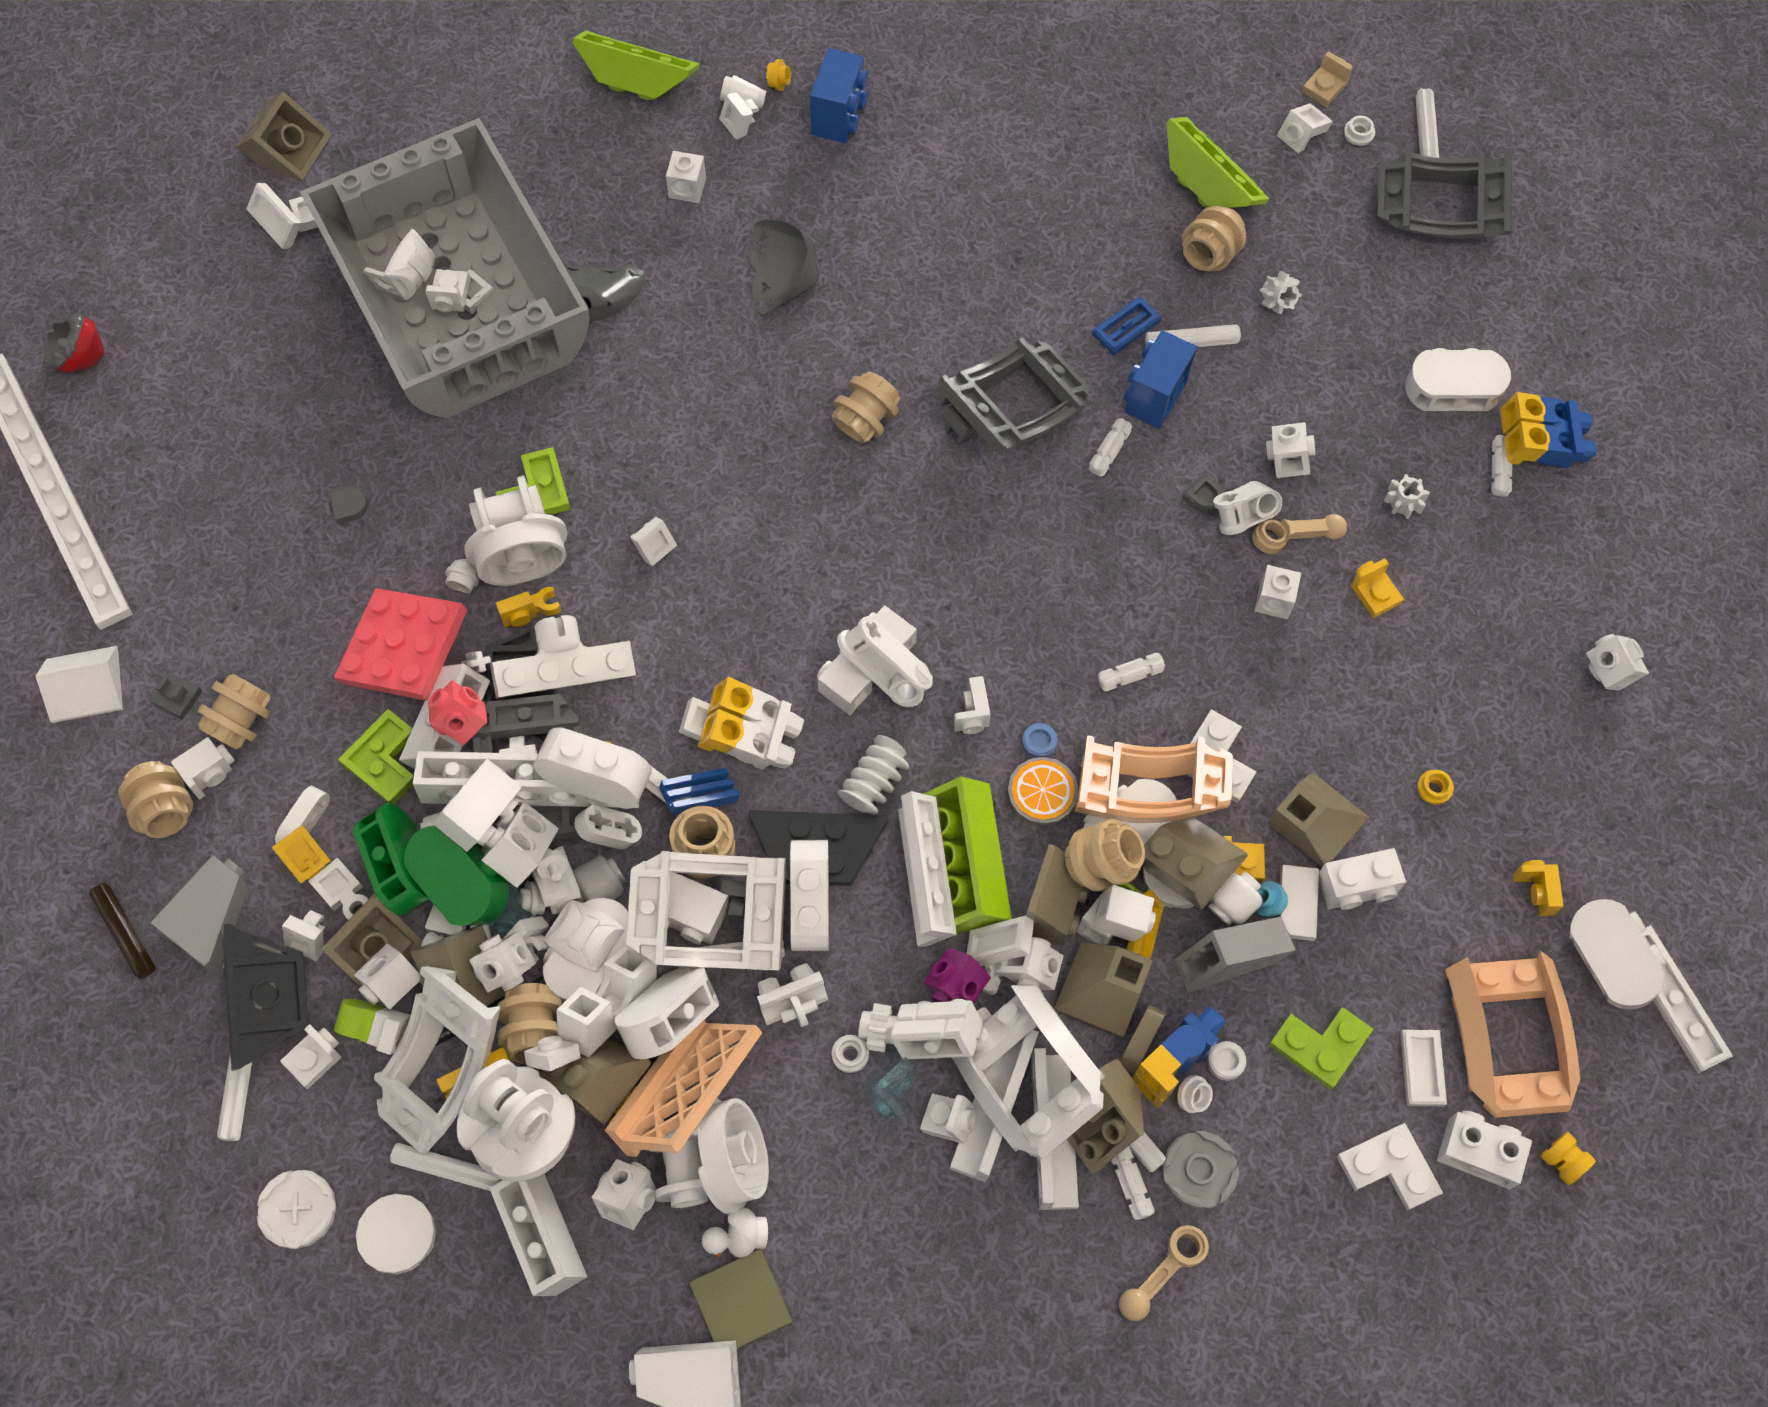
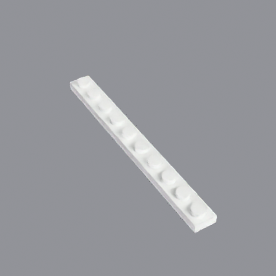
M1 353L0 428L95 624L102 630L133 614L7 359Z

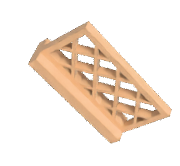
M703 1020L674 1049L659 1055L605 1129L606 1133L626 1156L637 1157L641 1150L678 1154L761 1036V1030L757 1025L706 1023ZM740 1040L739 1043L729 1048L730 1045ZM721 1051V1054L707 1062V1059L711 1058L712 1056ZM720 1069L716 1074L712 1075L711 1077L708 1076L716 1070ZM700 1081L698 1085L686 1091L688 1087ZM698 1099V1101L695 1104L691 1105L690 1107H687L688 1104ZM677 1111L679 1112L678 1114L664 1122L665 1118L669 1117ZM676 1130L671 1139L666 1138L667 1134Z

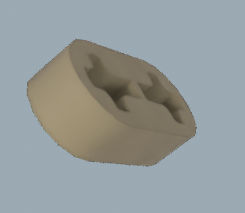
M1150 1004L1120 1060L1126 1071L1133 1075L1136 1073L1166 1015L1165 1012Z

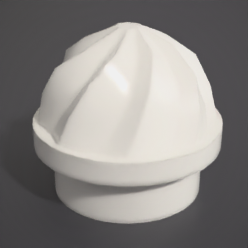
M467 559L455 560L445 572L447 576L445 584L453 590L469 594L474 586H478L479 577L476 566L468 562Z

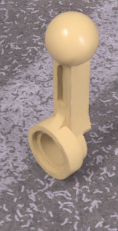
M1330 514L1323 519L1291 521L1283 519L1281 522L1265 520L1260 522L1254 529L1252 540L1260 551L1266 554H1276L1282 550L1287 540L1320 536L1333 540L1340 539L1346 534L1347 523L1342 516L1337 514ZM1265 530L1273 531L1277 535L1278 540L1270 538Z
M1186 1225L1179 1227L1172 1233L1168 1240V1253L1165 1260L1138 1289H1129L1120 1297L1119 1309L1126 1319L1131 1321L1144 1319L1150 1311V1300L1176 1271L1183 1267H1194L1205 1259L1209 1245L1205 1234L1200 1229ZM1188 1238L1192 1240L1196 1246V1255L1192 1258L1181 1255L1177 1248L1178 1239Z

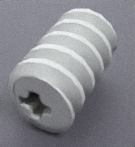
M877 735L875 737L874 745L869 746L866 750L867 756H863L858 761L859 767L851 771L852 779H846L843 783L844 790L837 792L839 797L849 806L860 812H867L872 815H876L879 812L873 805V801L881 804L886 802V798L880 791L883 790L891 793L894 790L888 779L897 782L901 780L902 777L896 768L905 771L909 768V764L904 759V756L907 755L904 748L895 740L884 735Z

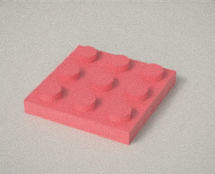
M375 588L334 678L339 683L348 686L428 701L468 611L467 608L459 602Z

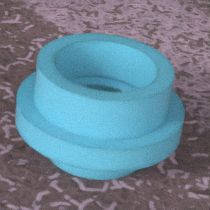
M1274 881L1262 883L1261 888L1257 891L1262 897V905L1256 913L1263 917H1274L1282 914L1288 904V896L1284 888Z

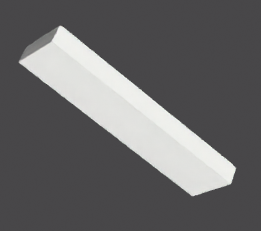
M1652 926L1646 927V931L1642 935L1649 946L1655 944L1659 948L1666 961V964L1662 966L1665 971L1664 983L1653 1002L1697 1073H1701L1733 1056L1654 929Z

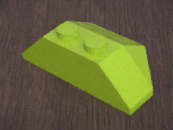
M590 31L582 32L574 37L573 40L575 48L599 83L609 85L608 88L613 91L624 92L627 90L637 93V97L644 100L656 99L696 72L700 63L622 42Z
M1188 117L1170 118L1168 120L1167 136L1170 169L1178 176L1177 179L1182 186L1191 189L1198 196V201L1203 207L1221 206L1235 208L1266 204L1269 197L1204 132L1199 130Z

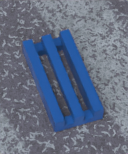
M1139 296L1093 329L1092 336L1095 339L1098 338L1101 341L1100 344L1104 348L1107 347L1109 353L1114 356L1161 322L1162 316ZM1141 307L1143 309L1142 312L1123 323L1120 328L1109 336L1105 333ZM1147 316H1150V318H1148V319L1145 320L1143 323H1141L1140 325H1138L1136 328H1134L1132 331H1130L1129 333H1127V334H1126L1125 336H1123L1121 339H1119L1118 341L1114 342V340H1116L1118 337H1120V336L1123 335L1125 332H1127L1128 330H1130L1132 327H1134L1136 324H1138L1139 322H1141V321H1142L1143 319H1145Z
M726 768L661 780L659 790L672 815L681 814L685 810L696 806L716 807L736 803L740 796L737 789L733 790L734 782L732 778H727L729 772ZM721 790L724 791V792H719V793H714V794L705 795L706 793H711V792H716V791H721ZM691 797L689 799L675 801L676 799Z

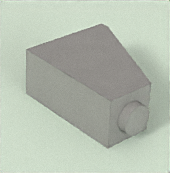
M212 855L152 920L151 924L215 975L220 970L224 959L223 924L236 925L249 886L241 878L245 872L230 859L222 863Z
M1276 917L1212 931L1174 960L1186 990L1190 993L1276 964L1294 952L1295 947L1282 917Z

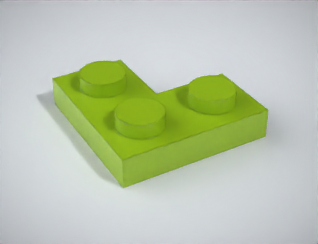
M551 447L521 455L528 487L537 486L545 514L552 515L571 510L554 448ZM516 486L509 489L497 491L496 495H502L506 492H510L520 488L519 486Z
M387 709L338 760L343 767L384 801L395 804L413 786L414 775L393 759L405 747L413 728Z
M1343 1007L1339 1010L1323 1035L1316 1032L1293 1014H1290L1269 1046L1332 1090L1374 1029Z

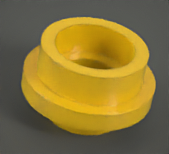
M777 59L774 63L768 64L766 72L768 86L775 88L777 91H784L785 85L790 84V67L786 66L783 59Z
M1429 770L1419 778L1417 791L1420 797L1427 803L1440 805L1450 799L1454 791V785L1450 776L1444 771ZM1429 784H1437L1441 791L1439 793L1433 792L1429 788Z

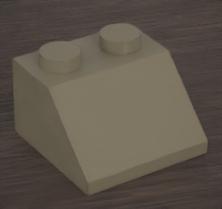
M282 91L266 100L236 145V148L258 166L302 181L332 133Z
M1195 817L1161 825L1144 844L1145 859L1143 866L1149 874L1202 910L1248 855L1229 840Z
M1051 844L1048 845L1026 916L1034 921L1032 936L1064 946L1067 935L1075 936L1081 916L1075 915L1074 911L1077 902L1085 904L1089 889L1082 887L1073 880L1066 867L1065 852Z
M609 1038L589 1058L580 1053L581 1058L552 1071L542 1070L540 1073V1077L556 1087L561 1095L567 1094L570 1097L574 1108L603 1125L606 1124L652 1063L648 1059L632 1058L625 1046Z

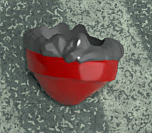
M73 313L62 322H54L52 324L54 332L47 333L48 344L44 346L43 364L47 367L70 374L74 371L93 367L102 359L104 347L94 321L80 313Z

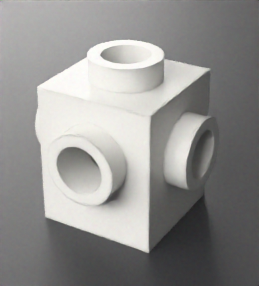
M1306 423L1272 426V440L1266 441L1268 461L1274 460L1276 477L1283 478L1310 474L1309 456L1316 454L1314 435L1307 436Z
M1610 634L1596 641V647L1586 653L1591 661L1589 664L1591 673L1598 681H1602L1605 689L1621 690L1649 674L1641 660L1644 656L1643 651L1634 639Z
M519 931L503 939L498 934L478 945L481 952L469 960L474 968L476 978L483 984L487 993L500 986L504 992L524 981L522 974L536 964Z
M1032 937L1030 955L1002 961L999 973L1017 983V985H1037L1041 990H1055L1064 955L1050 947L1051 943L1047 940Z
M616 1159L610 1170L605 1172L600 1178L598 1188L593 1194L592 1199L602 1218L634 1230L644 1213L652 1208L656 1199L655 1191L657 1189L652 1181L651 1173L646 1167L637 1162L628 1164Z

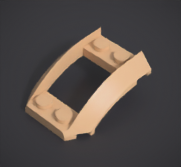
M1087 736L1080 766L1082 770L1075 812L1105 819H1115L1121 822L1162 823L1192 818L1228 808L1232 799L1233 755L1222 748L1219 749V752L1205 745V738L1198 737L1194 743L1172 747H1145L1115 742L1114 747L1094 743V737ZM1193 773L1192 798L1168 802H1142L1117 798L1119 774L1158 779Z
M1540 951L1538 957L1533 959L1470 964L1469 958L1466 957L1445 969V977L1449 980L1453 994L1451 999L1464 1049L1468 1091H1473L1484 1102L1483 1107L1494 1118L1568 1112L1571 1109L1580 1082V1070L1572 1020L1554 961ZM1544 998L1554 1033L1559 1071L1494 1076L1490 1041L1482 1003Z

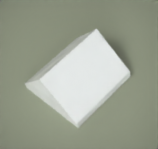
M117 646L46 659L36 674L37 683L51 723L123 710Z

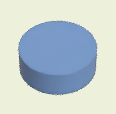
M1032 724L1024 731L1022 747L1026 754L1032 758H1048L1056 750L1057 734L1047 724Z

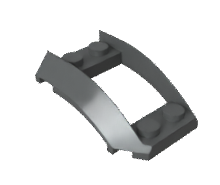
M1405 149V154L1394 161H1391L1390 158L1379 165L1378 220L1405 231L1440 238L1467 239L1512 234L1513 177L1511 153L1504 154V158L1485 160V156L1471 158L1430 157L1412 153V149ZM1412 180L1467 186L1478 185L1477 221L1440 222L1411 217Z
M1018 338L1014 345L997 356L974 367L959 371L955 377L948 378L944 375L939 379L941 407L952 404L957 412L976 430L977 434L987 442L982 453L1001 451L1028 442L1052 430L1082 409L1090 387L1050 344L1037 341L1035 345H1029L1023 338ZM1027 364L1032 369V372L1050 388L1053 395L1061 400L1062 403L1040 417L1015 427L988 398L984 391Z
M560 694L490 701L486 704L487 723L472 738L474 752L495 753L494 739L544 734L553 728H565L581 734L579 716L573 713L568 703ZM516 806L512 811L515 812L520 806ZM531 806L559 828L552 841L572 839L575 845L582 839L575 829L574 822L576 816L587 807ZM500 816L492 823L495 828H497L496 824L500 820Z

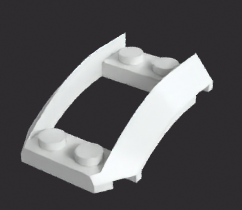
M662 851V853L648 861H643L631 868L626 944L655 963V965L780 971L784 954L782 952L785 881L788 879L786 858H758ZM671 872L747 877L743 950L666 946Z
M430 966L421 967L420 975L425 978L423 991L415 995L407 1028L395 1053L383 1071L375 1073L374 1080L382 1087L383 1094L381 1099H377L379 1116L420 1153L428 1152L444 1135L459 1114L469 1083L479 1071L485 1068L491 1052L501 1007L487 1008L455 982L457 971ZM445 1026L465 1042L468 1047L456 1083L444 1105L436 1113L408 1087L424 1067Z
M1010 985L1016 996L982 1024L979 1039H976L977 1045L974 1055L972 1057H952L973 1095L1009 1145L1015 1151L1022 1150L1031 1156L1043 1159L1103 1109L1104 1094L1100 1091V1080L1105 1076L1075 1040L1037 985ZM1038 1026L1077 1079L1020 1126L988 1081L984 1071Z

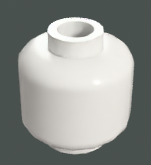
M1234 872L1210 900L1211 903L1208 905V908L1228 926L1232 923L1243 925L1262 905V897L1257 892L1261 885L1247 872H1244L1241 876Z

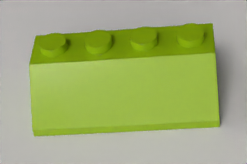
M960 776L924 793L925 795L936 797L956 933L970 932L972 929L1011 920L990 783Z

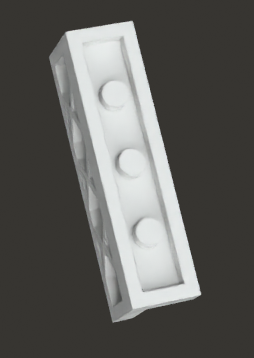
M911 791L901 796L902 808L898 809L917 946L925 947L955 936L957 933L937 800L934 796Z
M1035 1030L1028 1033L984 1071L988 1081L1010 1113L1039 1033ZM974 1098L972 1104L977 1107L976 1125L973 1131L968 1134L966 1143H958L949 1169L986 1182L1003 1135L991 1121L977 1099Z
M1034 1048L1031 1057L1034 1114L1071 1084L1070 1068L1059 1055H1046V1048ZM1066 1139L1043 1159L1036 1157L1039 1210L1078 1209L1079 1207L1075 1150Z

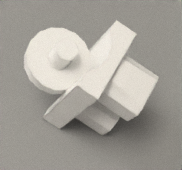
M563 846L557 847L554 850L548 848L539 865L532 871L544 907L549 906L552 914L561 913L569 900L577 899L581 896Z
M805 963L793 968L790 972L793 982L780 987L776 978L770 977L758 983L760 996H757L766 1025L781 1019L783 1023H786L797 1018L801 1028L808 1025L805 1014L817 1010L818 1004L828 1000L820 972L814 973L809 965Z

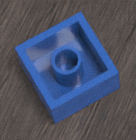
M832 48L827 49L810 94L811 135L847 143L850 133H856L859 124V115L857 113L859 109H865L868 99V91H864L868 79V71L864 70V56Z
M1161 330L1155 341L1150 339L1142 354V357L1145 359L1141 365L1135 364L1129 374L1127 382L1130 384L1123 397L1127 401L1125 413L1160 429L1188 382L1198 346L1164 330Z

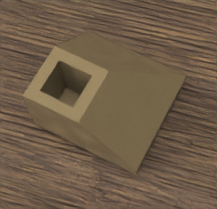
M1312 772L1276 808L1268 824L1319 866L1323 867L1325 863L1331 862L1368 820L1369 816Z
M1081 942L1054 1010L1123 1039L1153 960L1118 946Z
M1118 1058L1099 1068L1105 1076L1100 1080V1091L1104 1094L1103 1109L1067 1138L1092 1175L1144 1134L1141 1090Z

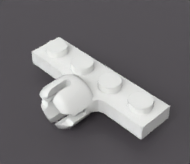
M561 615V618H544L536 623L534 627L538 644L537 655L490 663L496 698L636 675L630 641L594 647L583 646L579 638L577 621L570 615Z

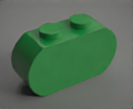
M386 803L355 823L353 834L375 895L391 912L404 916L430 899L404 867L405 849L411 837L418 831L417 827L408 814L400 807L392 803Z
M428 826L417 831L409 840L404 853L405 870L450 924L457 926L485 925L496 920L502 914L508 902L509 887L506 879L482 861L484 853L477 846L478 843L474 844L466 852L436 826Z

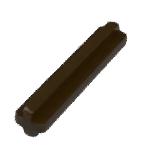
M101 883L92 888L89 895L133 974L139 979L151 975L156 967L111 887L106 883Z

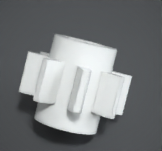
M1279 271L1277 277L1267 276V281L1264 283L1263 288L1259 290L1265 298L1261 304L1269 309L1272 308L1278 314H1282L1284 308L1293 310L1299 297L1302 296L1296 287L1300 281L1289 277V274Z
M1405 474L1400 483L1396 480L1391 481L1388 487L1390 492L1387 493L1384 502L1391 503L1393 508L1392 514L1398 512L1404 514L1406 519H1409L1414 510L1420 514L1423 512L1426 506L1424 501H1426L1430 492L1424 490L1422 479L1417 480Z
M874 1003L873 1011L862 1012L858 1038L867 1040V1050L885 1052L887 1043L894 1044L891 1040V1033L895 1022H898L897 1016L892 1015V1006Z

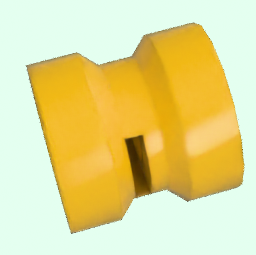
M1568 1131L1553 1142V1146L1549 1150L1546 1149L1540 1155L1548 1165L1555 1166L1559 1170V1177L1568 1186L1579 1179L1596 1162L1588 1152L1581 1151L1577 1147V1140Z

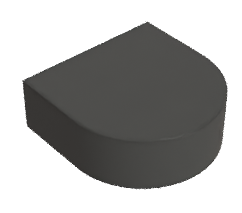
M1204 474L1183 495L1182 499L1201 513H1212L1218 510L1214 507L1213 500L1216 496L1222 494L1223 490L1218 483Z
M348 486L329 491L335 520L338 525L358 520L367 512L368 501L363 491L359 488Z

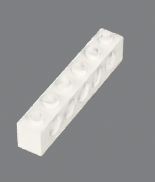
M417 751L413 786L421 803L448 804L477 768L486 759H489L522 787L514 797L519 802L517 805L526 802L529 806L589 807L591 805H599L603 807H617L547 782L533 767L538 754Z

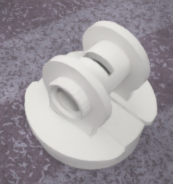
M524 475L517 477L520 489L506 492L502 495L485 498L481 487L474 489L476 502L469 504L477 531L467 540L464 552L468 562L476 566L478 577L488 584L510 586L542 578L559 568L566 558L564 542L567 539L568 533L565 523L555 516L545 514L537 486L528 487Z
M502 1059L479 1071L469 1083L457 1119L458 1141L465 1150H471L481 1168L495 1178L513 1182L530 1180L549 1171L565 1154L575 1127L574 1104L567 1094L561 1095L556 1087L541 1078L537 1070L532 1067H516L509 1060Z
M716 1098L679 1153L662 1152L666 1168L667 1185L655 1191V1198L658 1202H671L672 1208H686L703 1204L708 1201L709 1197L714 1206L721 1212L733 1214L744 1207L747 1201L758 1199L764 1195L769 1177L766 1145L758 1121L745 1102L738 1098L725 1101ZM676 1130L667 1134L666 1138L671 1139Z

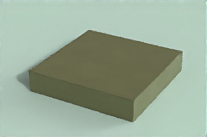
M761 1249L689 1282L714 1342L736 1340V1348L738 1350L793 1323Z

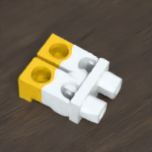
M728 676L714 688L707 712L709 716L705 719L697 747L707 751L714 749L726 753L740 761L753 764L754 767L764 769L769 765L785 769L793 763L795 749L781 743L783 735L792 739L798 737L802 730L804 719L790 712L791 703L784 700L779 701L769 694Z

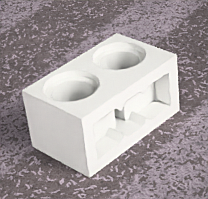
M523 802L515 812L511 811L505 819L500 818L496 824L497 830L485 843L489 849L482 859L485 864L516 888L539 865L559 829L526 802Z

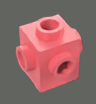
M453 680L443 689H437L428 701L429 723L432 728L441 735L445 736L447 734L463 746L487 723L485 702L479 698L473 689L468 686L462 687Z

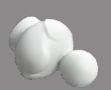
M742 1207L737 1213L728 1215V1233L722 1228L711 1227L702 1236V1246L705 1251L714 1254L717 1258L727 1248L735 1257H746L754 1249L766 1248L768 1240L767 1218L756 1217L750 1209Z

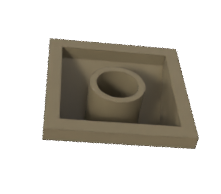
M373 894L321 950L336 967L361 987L362 984L354 974L386 944L399 951L409 960L412 957L411 951L420 948L423 940L395 913L387 909L377 896Z
M478 925L411 951L419 974L421 967L425 966L457 971L455 982L485 1006L505 995L501 986L487 993L483 984L476 978L474 968L469 961L481 952L478 945L488 940L483 925ZM420 975V978L424 986L425 978L422 975Z

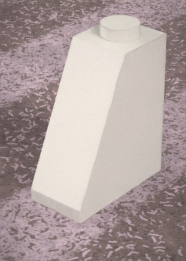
M736 1340L644 1347L634 1354V1360H630L629 1379L631 1385H636L637 1397L662 1407H741Z

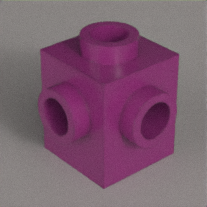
M948 948L941 959L934 964L923 983L933 993L931 999L935 1003L963 999L972 1001L974 1004L991 977L971 955Z

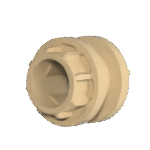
M1210 206L1202 210L1195 221L1191 222L1182 234L1183 255L1194 268L1210 272L1224 269L1232 261L1233 257L1243 249L1246 243L1245 223L1241 216L1235 210L1221 206Z
M867 372L862 374L861 377L853 376L847 384L852 394L849 398L839 395L833 402L835 411L832 414V420L842 432L854 440L864 443L872 437L875 439L880 438L884 432V427L880 421L883 417L891 420L895 418L899 412L897 403L900 401L898 391L887 380L876 373Z
M232 673V675L227 676L223 684L215 681L211 687L220 693L211 708L201 703L197 712L203 714L198 723V729L237 750L242 747L246 739L253 742L257 737V734L250 731L249 728L257 715L268 719L271 711L266 709V706L271 698L267 692Z
M160 761L144 762L133 767L124 776V781L118 790L120 802L123 808L126 809V817L131 828L151 838H164L180 831L187 824V818L193 809L192 799L189 792L185 789V782L174 767L165 765Z
M696 806L685 810L674 820L669 834L672 852L735 856L736 846L733 827L728 817L720 810L709 806ZM702 838L713 840L706 845H693L695 841ZM687 874L688 876L698 879H708L716 876Z
M1115 819L1100 822L1095 827L1089 826L1077 830L1065 851V863L1070 876L1082 887H1087L1092 891H1102L1108 889L1113 884L1121 885L1132 881L1137 876L1138 871L1141 870L1145 859L1144 845L1138 832L1129 824H1123Z
M540 983L517 985L506 991L505 999L497 1005L501 1006L498 1021L506 1025L498 1032V1045L500 1048L505 1047L509 1059L516 1063L526 1064L524 1051L538 1046L539 1040L550 1036H558L557 1022L555 1021H557V1008L563 1004V1001L555 996L554 991H551L549 986Z

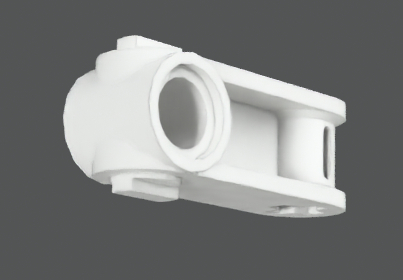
M869 616L860 619L858 626L850 631L844 630L837 636L838 646L845 657L898 705L904 707L918 705L923 699L924 692L931 688L933 676L930 674L925 663L915 657L874 618Z

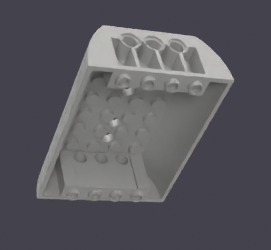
M480 118L300 191L404 393L411 403L420 410L431 415L448 418L570 364L582 347L589 327V309ZM411 229H414L423 241L427 239L438 241L436 246L430 248L436 259L432 266V273L427 281L422 282L410 299L404 300L401 296L376 288L363 271L368 267L385 272L401 241ZM438 263H450L451 266L448 270L467 272L471 269L493 287L494 291L476 306L477 314L472 319L464 320L460 318L461 311L441 312L437 309H431L425 291L426 286L433 285L436 272L434 267ZM476 281L470 282L467 298L470 300L483 287Z

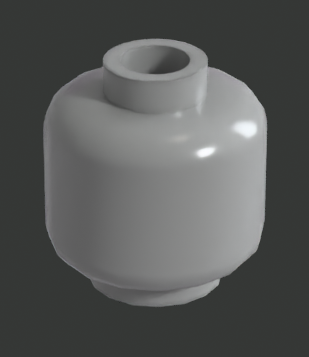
M598 855L573 871L581 896L577 898L578 902L584 903L596 898L615 900L624 892L623 884L627 881L613 857L607 860L604 856Z

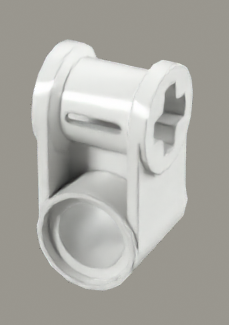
M1252 481L1237 489L1216 496L1213 503L1214 507L1219 510L1221 523L1219 524L1220 532L1225 535L1238 534L1251 526L1273 518L1281 510V495L1260 482Z

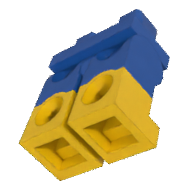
M1516 392L1500 408L1503 434H1507L1504 437L1508 463L1519 465L1525 460L1543 462L1548 466H1558V468H1569L1574 462H1588L1597 453L1595 442L1583 439V435L1590 430L1592 425L1591 414L1579 411L1577 401L1568 400L1565 403L1555 398Z
M1209 1006L1198 1018L1191 1012L1182 1021L1179 1028L1140 1064L1132 1079L1140 1088L1142 1094L1156 1108L1168 1099L1179 1083L1175 1076L1189 1071L1196 1061L1200 1064L1219 1039L1216 1036L1219 1034V1030L1226 1024V1021L1212 1007Z

